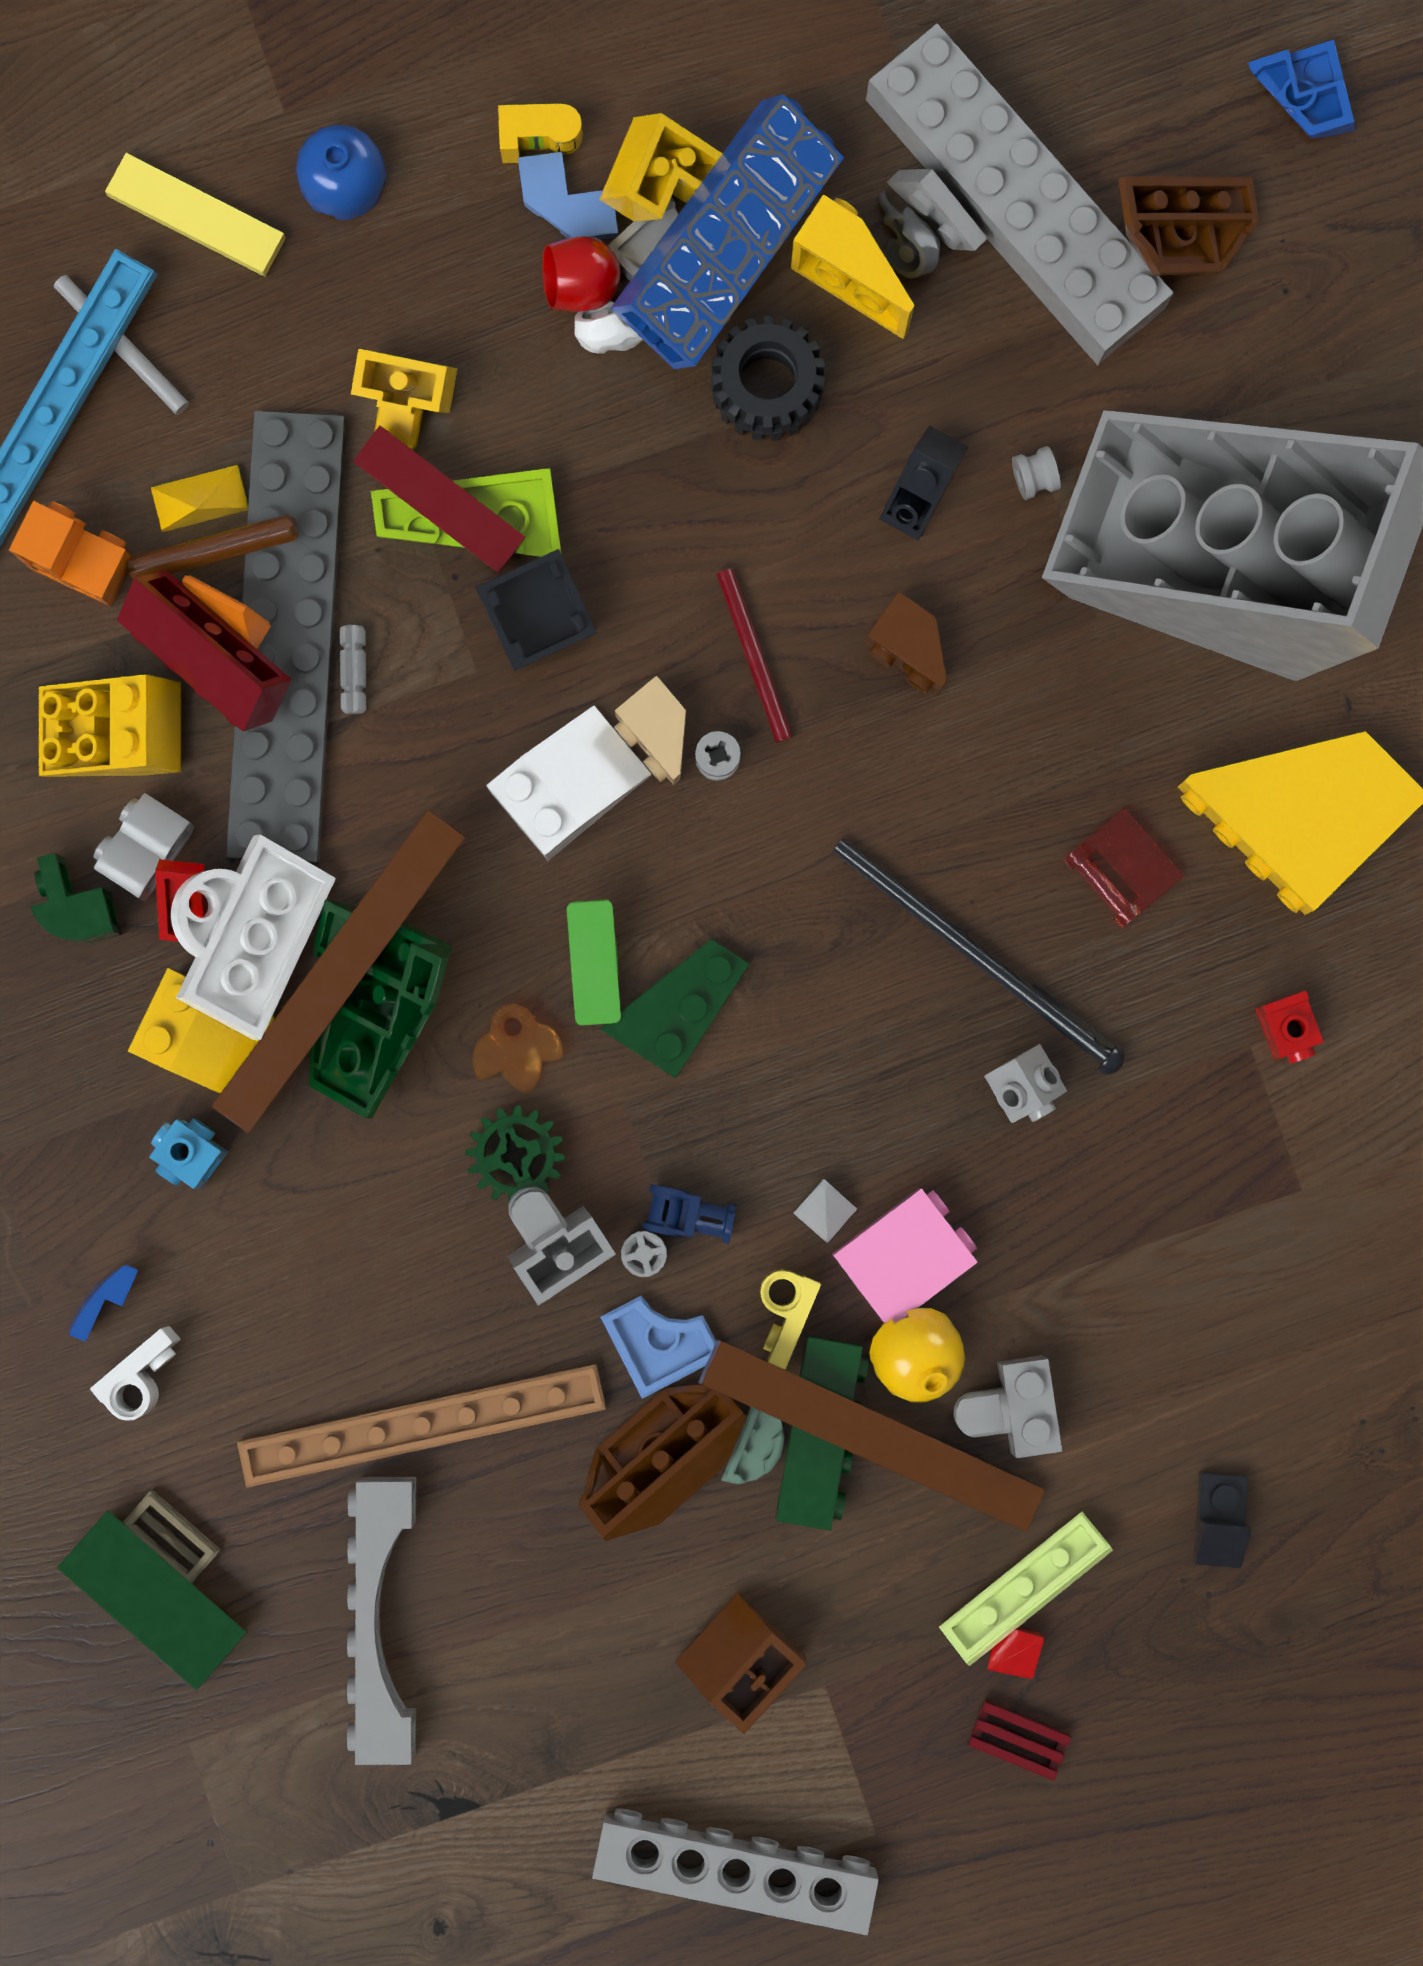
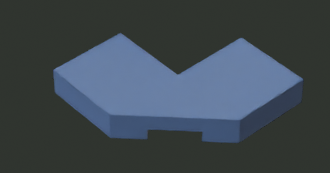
M562 152L518 158L523 201L526 208L538 217L544 218L560 230V233L566 238L585 236L604 240L618 237L615 209L599 200L603 190L568 195Z

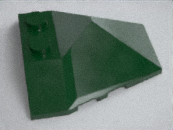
M334 900L324 901L314 940L313 957H321L356 909V906ZM404 922L311 1048L309 1087L363 1118L372 1119L437 1003L452 945Z

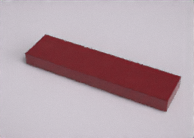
M380 425L352 461L497 573L502 571L526 539L523 534Z

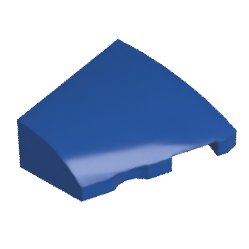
M1334 40L1293 53H1289V49L1248 62L1251 73L1310 138L1329 137L1356 130Z

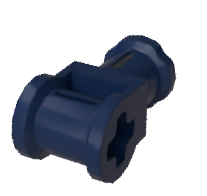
M650 1184L649 1191L653 1195L648 1220L642 1222V1230L682 1237L683 1235L692 1238L694 1233L721 1238L722 1243L729 1244L737 1204L730 1203L728 1206L702 1202L700 1201L701 1196L691 1195L688 1191ZM669 1200L666 1221H662L665 1201ZM700 1216L720 1219L722 1222L715 1223L701 1220Z

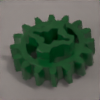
M520 1105L515 1106L513 1116H508L505 1110L500 1107L497 1109V1121L493 1122L487 1117L480 1119L485 1127L483 1133L471 1131L469 1136L477 1141L478 1144L477 1148L467 1149L465 1155L476 1157L477 1164L472 1165L467 1170L469 1174L481 1173L483 1178L476 1186L479 1190L489 1185L494 1188L491 1199L497 1201L504 1192L508 1193V1200L510 1201L511 1197L519 1189L527 1186H536L549 1193L551 1189L546 1179L548 1177L560 1179L562 1174L553 1166L555 1162L566 1160V1155L555 1153V1146L564 1140L562 1136L551 1137L549 1135L554 1126L552 1120L542 1125L538 1123L540 1111L534 1109L529 1117L526 1118L523 1117V1109ZM514 1124H522L532 1128L539 1134L540 1138L529 1141L519 1136ZM498 1131L501 1141L495 1153L485 1157L487 1144L492 1135ZM509 1134L512 1142H515L518 1148L526 1147L528 1155L522 1158L523 1166H521L523 1176L514 1162L506 1163L504 1160V1155L510 1152L509 1144L511 1142L508 1137ZM546 1153L544 1168L539 1176L533 1180L531 1167L537 1156ZM502 1169L512 1174L517 1186H510L500 1182L491 1172Z

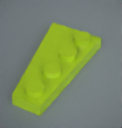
M550 468L453 480V482L526 537L514 554L542 557L557 549L561 553ZM389 489L371 491L377 537L465 548Z

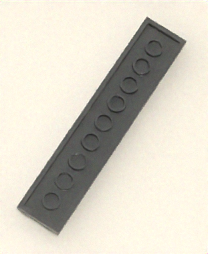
M254 411L247 525L283 515H290L296 520L299 537L295 541L245 554L242 603L270 622L271 628L259 645L258 650L288 675L292 681L273 722L244 732L234 726L226 858L242 860L252 837L260 834L311 864H319L346 419L344 416Z

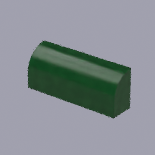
M108 1510L57 1566L60 1572L196 1691L247 1633Z

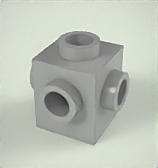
M1040 1044L984 1076L1011 1123L1027 1115L1032 1122L1042 1118L1056 1109L1052 1101L1067 1092L1057 1069L1051 1064Z

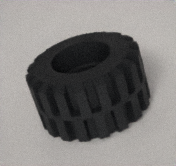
M764 316V323L756 324L755 318L745 320V328L740 330L737 326L733 327L728 332V340L722 339L717 346L716 357L713 356L711 390H713L716 409L720 408L721 418L726 424L730 422L735 424V432L742 436L745 431L751 432L753 440L762 441V435H771V441L781 440V434L784 432H788L790 436L799 432V425L802 423L807 425L812 420L813 412L818 410L821 402L825 379L824 359L819 357L820 348L815 340L809 342V332L802 326L798 331L792 329L793 321L783 318L781 325L773 323L774 316ZM762 359L776 360L784 364L792 372L795 380L794 386L789 392L779 398L761 399L750 394L741 383L742 372L755 361Z

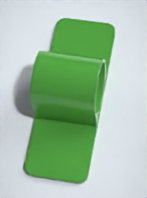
M609 900L570 902L567 905V921L575 1020L579 1025L617 1023L621 1018L613 905Z

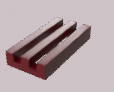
M984 1699L967 1743L970 1747L1055 1781L1058 1774V1766L1062 1764L1065 1756L1064 1751L1066 1746H1069L1071 1736ZM989 1714L1056 1741L1054 1749L987 1722ZM985 1732L1044 1756L1049 1759L1047 1765L980 1738L981 1734Z

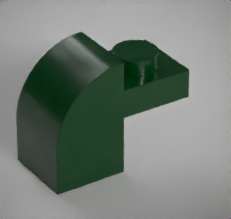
M56 853L37 857L40 870L34 872L35 882L41 897L47 896L48 902L30 907L37 922L46 931L56 937L82 944L94 943L122 935L111 891L101 887L74 894L65 857Z

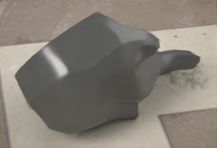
M883 190L878 196L879 205L884 211L883 223L891 227L897 235V239H888L884 253L885 258L893 269L906 278L913 279L933 272L940 259L939 238L935 236L929 225L918 217L911 208L906 207L904 212L896 209L889 202L887 194Z

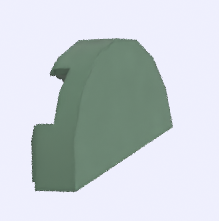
M750 1407L721 1481L742 1484L757 1480L773 1469L782 1454L785 1438L781 1420Z

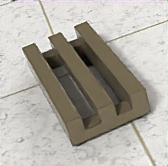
M151 1490L123 1521L125 1526L191 1584L221 1551L219 1547L154 1490ZM151 1505L205 1554L202 1557L198 1555L147 1510L148 1507ZM141 1518L192 1563L194 1567L190 1571L187 1570L135 1522Z

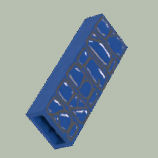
M784 94L760 101L611 307L673 369L696 366L844 158L834 147L831 137L824 131L816 129L803 115L802 107L795 100L786 97Z

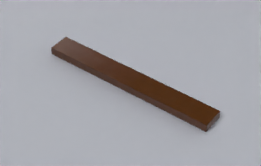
M428 809L211 1107L247 1133L251 1132L466 838L464 834Z
M718 1339L698 1383L1025 1532L1028 1531L1045 1492L1043 1488Z

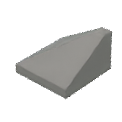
M822 1179L793 1213L828 1243L854 1214L857 1208L825 1179Z

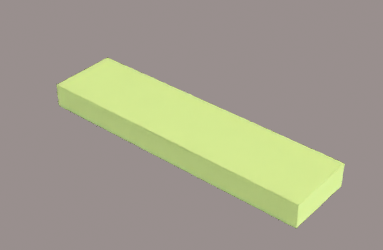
M1081 1512L951 1616L939 1628L963 1660L970 1666L1111 1553L1113 1549L1085 1514Z

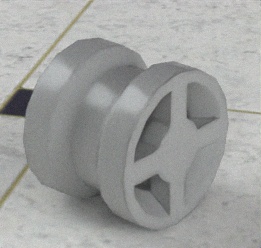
M1048 446L1039 448L1035 455L1029 457L1022 454L1012 457L1015 480L1024 500L1034 498L1038 491L1045 489L1050 492L1060 490L1061 481L1053 453Z
M721 731L710 732L698 742L695 751L696 766L706 778L715 781L726 780L739 767L740 747L735 738L728 733Z
M638 1231L631 1234L621 1249V1260L625 1268L631 1274L639 1277H649L658 1273L664 1266L667 1258V1247L663 1239L651 1231Z

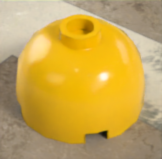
M914 1308L906 1311L908 1317L896 1323L891 1318L882 1325L873 1337L869 1354L877 1377L893 1395L910 1402H928L940 1398L954 1387L961 1377L965 1353L960 1334L946 1314L932 1308Z

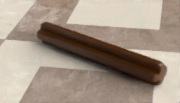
M283 515L134 555L127 561L129 575L134 579V577L164 569L172 574L295 541L299 537L298 526L295 518L290 515Z

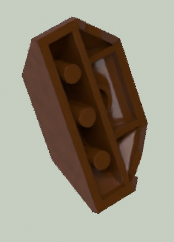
M1124 176L1118 179L1126 238L1152 275L1218 274L1223 272L1241 248L1248 233L1252 232L1260 222L1252 177Z
M686 1385L664 1388L596 1448L588 1472L585 1492L581 1494L578 1506L606 1541L659 1525L729 1463L747 1416L731 1397L707 1386Z

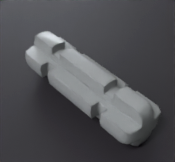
M345 625L340 628V644L344 647V650L340 651L341 687L344 689V693H341V709L346 714L365 713L367 709L366 695L363 693V689L366 688V652L362 650V647L366 646V635L363 626Z

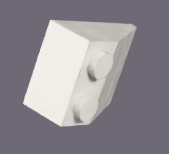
M592 706L521 756L486 786L526 836L549 861L652 774L598 709Z

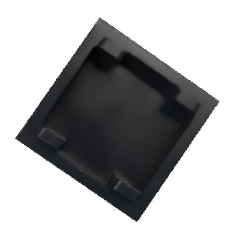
M559 549L475 587L514 671L597 633Z

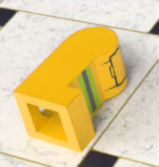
M498 105L500 152L503 163H518L520 151L550 149L555 153L562 152V155L571 154L582 143L583 129L580 114L570 105Z

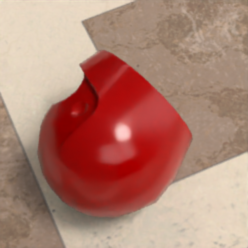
M583 236L567 238L545 245L542 256V277L546 301L551 309L567 312L596 310L604 307L613 299L619 288L621 271L615 253L606 243L595 237Z

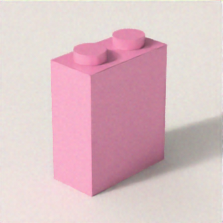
M922 1188L916 1189L832 1253L883 1323H886L891 1318L894 1323L908 1316L906 1311L920 1307L978 1263L971 1254L977 1249L976 1245L962 1227L956 1231L951 1228L944 1218L949 1213V1210L934 1190L926 1195Z

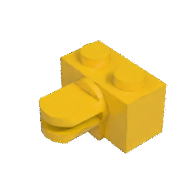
M358 349L351 394L376 399L378 412L375 430L379 425L414 451L418 442L423 409L439 413H450L458 368Z

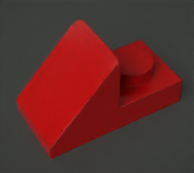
M159 859L155 869L160 940L179 942L171 922L173 899L180 886L187 879L205 871V864ZM194 892L189 899V908L195 916L202 918L207 913L208 901L203 894Z

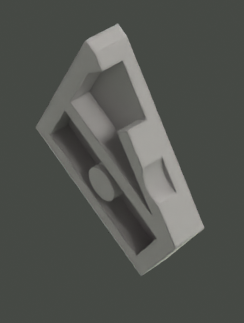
M933 169L898 170L887 181L888 185L936 230L939 238L949 248L953 250L975 251L987 239Z

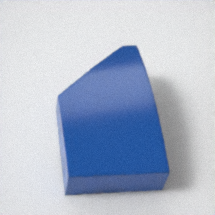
M125 1264L101 1280L90 1291L77 1310L68 1328V1334L86 1342L104 1300L106 1299L123 1306L138 1269Z

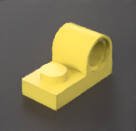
M783 1269L772 1271L761 1282L760 1295L762 1302L767 1309L785 1318L782 1326L773 1323L763 1349L770 1352L767 1359L768 1363L786 1369L820 1289V1282ZM779 1279L789 1280L795 1288L793 1299L783 1305L774 1303L769 1297L770 1286Z

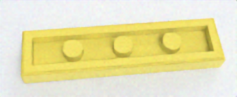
M125 153L105 190L108 197L266 277L286 239L284 233L128 153Z

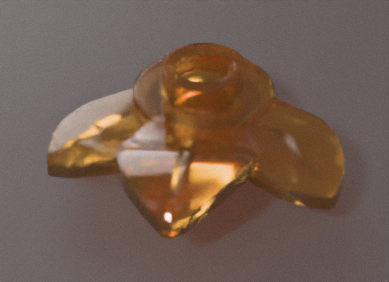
M518 1004L504 1005L492 1016L490 1032L476 1042L473 1051V1067L476 1077L479 1080L487 1079L502 1071L504 1077L512 1086L528 1094L540 1079L542 1061L549 1062L563 1058L561 1040L550 1026L535 1022L532 1013L524 1006ZM511 1018L519 1019L522 1024L520 1033L514 1036L509 1035L505 1030V1024Z

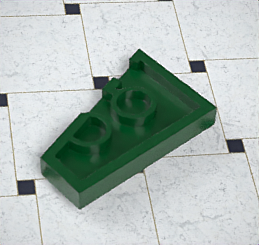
M711 939L621 1011V1018L617 1023L605 1024L599 1030L676 1079L746 971L749 963Z

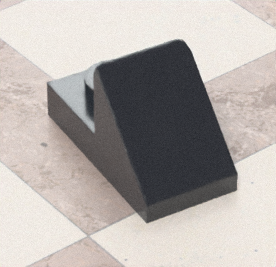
M1199 1471L1193 1560L1195 1565L1241 1568L1252 1528L1245 1523L1248 1476Z

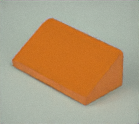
M185 575L182 580L183 585L258 649L271 628L270 622L247 605L191 575Z

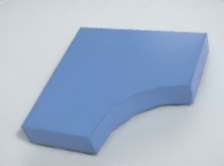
M642 1295L601 1316L642 1399L706 1366L716 1344V1340L703 1315L686 1320L668 1318L653 1310Z

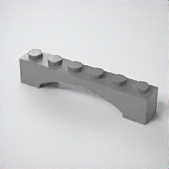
M361 1477L356 1482V1489H349L348 1516L356 1517V1535H349L348 1563H356V1582H349L347 1602L348 1610H356L355 1629L348 1630L347 1638L348 1657H355V1675H349L347 1683L348 1704H355V1722L348 1723L347 1749L348 1751H355V1765H411L416 1756V1708H406L391 1680L382 1649L379 1615L382 1583L392 1549L402 1530L412 1529L416 1524V1477Z

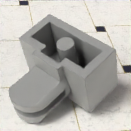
M527 1186L519 1189L511 1197L508 1203L509 1216L526 1244L509 1254L507 1258L538 1306L616 1255L584 1206L564 1218L549 1195L536 1186Z
M1042 1355L998 1361L997 1366L1001 1387L965 1393L956 1401L953 1413L954 1420L961 1431L970 1437L1008 1433L1010 1453L1015 1458L1062 1452L1049 1360Z

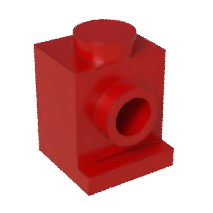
M1302 991L1255 1008L1274 1060L1287 1056L1290 1064L1302 1061L1316 1055L1313 1046L1324 1043L1308 1002L1307 991ZM1292 1020L1297 1021L1301 1028V1034L1297 1038L1290 1036L1287 1031L1288 1023Z

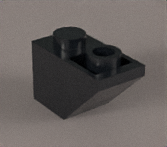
M929 425L913 449L879 520L919 540L949 487L969 446Z

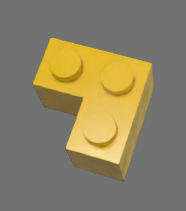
M662 113L634 117L599 200L634 222L662 219L671 196L674 195L687 203L723 153Z

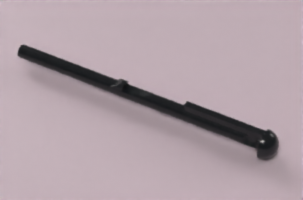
M843 838L833 850L835 855L1101 1063L1096 1069L1098 1073L1109 1075L1121 1069L1124 1064L1125 1054L1119 1044L1114 1046L1036 983L1032 986L968 937V932L962 927L949 922Z

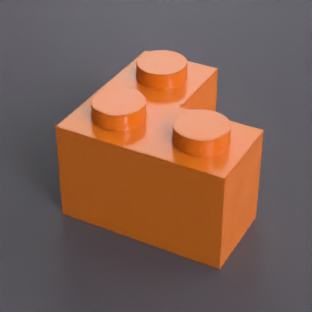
M33 501L9 551L31 570L111 607L129 572L127 561L131 555L124 549L126 542L101 530L99 536L85 531L86 523L76 518L75 512L61 504L50 501L48 507Z

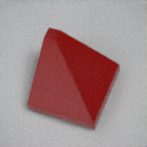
M1016 1628L990 1650L987 1670L1033 1679L1043 1646L1044 1636L1041 1632Z

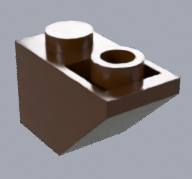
M898 592L867 635L865 644L871 648L868 653L876 661L888 668L895 664L907 673L906 681L917 690L925 694L931 690L938 695L943 689L947 678L936 617L901 592Z

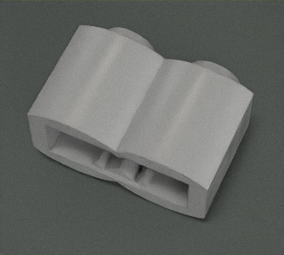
M146 793L139 800L132 798L127 803L119 818L123 822L120 830L114 837L106 836L94 853V858L98 860L94 866L95 870L144 902L156 888L155 869L159 859L174 861L195 829L192 823Z

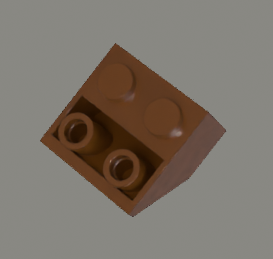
M738 1592L675 1661L707 1701L743 1734L751 1728L807 1665L805 1654Z

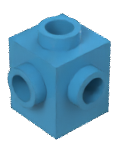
M192 1118L188 1123L185 1120L176 1119L172 1125L166 1122L156 1133L151 1142V1145L156 1148L149 1158L159 1164L155 1171L172 1184L178 1186L183 1181L193 1189H202L228 1151L212 1140L216 1133L199 1120ZM185 1145H187L189 1149V1154L186 1159L183 1157L182 1150Z

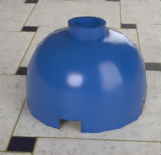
M334 124L320 128L310 135L298 152L296 176L300 191L312 209L320 214L322 212L340 220L362 216L375 207L381 198L380 193L384 188V182L386 183L387 178L385 164L379 148L366 133L348 125Z

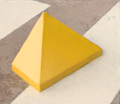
M238 465L151 487L163 532L248 510V500Z

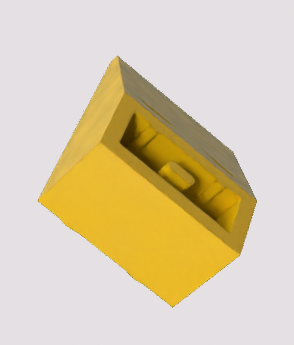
M145 674L39 687V776H144L181 772V682Z

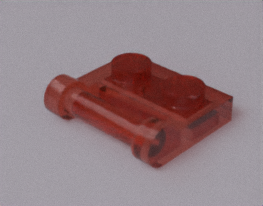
M1125 807L1062 860L1071 871L1075 868L1116 915L1113 920L1121 929L1184 876ZM1096 849L1138 896L1130 904L1090 859L1089 855Z

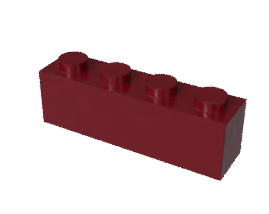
M164 569L134 577L116 621L127 629L136 641L144 644L160 658L168 669L176 672L193 687L200 697L209 701L225 715L232 725L244 732L273 722L292 679L167 570Z

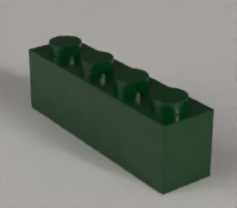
M806 1334L799 1377L861 1405V1401L854 1400L856 1383H865L869 1356L861 1355V1344ZM791 1425L775 1514L776 1521L831 1531L833 1519H842L846 1493L838 1492L841 1473L848 1475L850 1473L853 1453Z

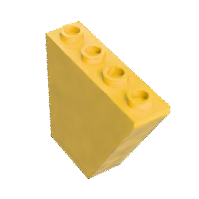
M1366 731L1191 774L1178 786L1184 793L1181 796L1184 804L1198 816L1204 813L1216 825L1213 828L1215 835L1230 848L1236 845L1248 857L1245 861L1247 867L1261 880H1265L1268 877L1280 889L1277 896L1283 904L1295 913L1300 910L1304 915L1315 911L1423 804V788Z

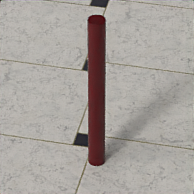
M733 568L723 570L717 573L716 576L776 743L787 741L793 738L736 575Z

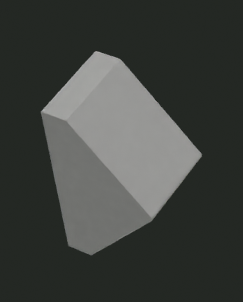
M1103 410L1042 579L1073 600L1290 680H1301L1379 648L1423 527V447L1419 443Z

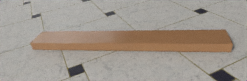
M596 1363L241 1440L237 1442L247 1488L606 1410Z

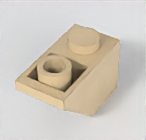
M655 676L615 710L619 723L614 727L630 747L638 743L649 757L643 762L660 782L667 777L674 786L681 780L686 710L662 681Z

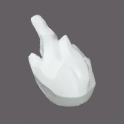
M612 301L602 308L579 311L575 315V337L581 347L590 352L604 354L610 350L626 351L634 348L643 339L611 309L614 304Z

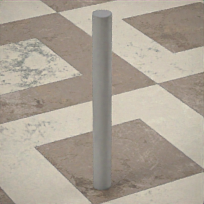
M63 275L55 282L54 288L79 313L87 296L67 275ZM123 334L114 351L176 415L184 412L189 406V402Z

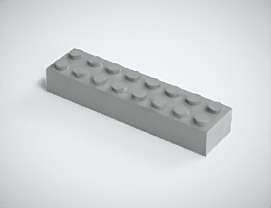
M938 23L869 80L866 101L925 169L934 170L985 234L987 240L1097 366L1165 310L1173 295V291L1158 275H1152L1130 242Z

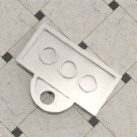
M260 834L252 837L236 872L228 869H212L191 876L178 889L171 908V922L175 936L184 949L195 956L176 998L252 1040H261L336 878ZM194 892L203 894L208 901L207 913L202 918L195 916L189 908V899Z

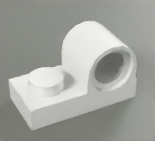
M170 1326L159 1329L93 1385L90 1390L119 1419L126 1421L135 1420L146 1415L154 1409L159 1398L158 1387L146 1372V1369L150 1367L156 1372L176 1355L171 1348L181 1339ZM128 1384L135 1385L142 1392L143 1400L138 1409L130 1408L123 1400V1392Z

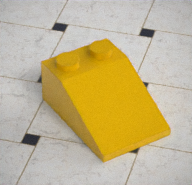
M822 195L794 238L791 269L904 339L909 331L915 305L864 221L857 216V210L842 199L835 198L833 201L827 196Z
M167 968L128 1052L221 1093L259 1040H252L178 1000L176 997L186 975ZM273 1016L271 1017L270 1022H269V1024H268V1026H267L265 1032L267 1031V1029L269 1028V1026L272 1024V1022L275 1020V1017H273Z

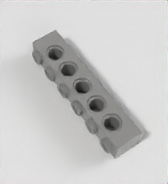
M616 1809L615 1814L605 1812L592 1879L868 1936L879 1879L876 1868L869 1867L870 1862L866 1859L850 1855L843 1856L842 1861L825 1858L823 1851L808 1846H798L797 1851L778 1848L779 1843L777 1841L764 1837H752L751 1842L733 1839L732 1832L715 1827L706 1828L704 1833L687 1829L688 1824L686 1822L672 1818H661L660 1823L642 1820L643 1815L629 1809ZM641 1840H648L657 1846L658 1852L650 1859H641L634 1854L632 1847ZM692 1849L698 1851L704 1858L702 1864L693 1869L683 1867L678 1861V1856L685 1850ZM732 1859L743 1860L749 1866L748 1872L740 1878L728 1876L723 1868ZM781 1868L787 1869L794 1874V1880L786 1887H776L769 1881L773 1871ZM824 1878H832L840 1884L839 1890L829 1897L819 1895L814 1888Z

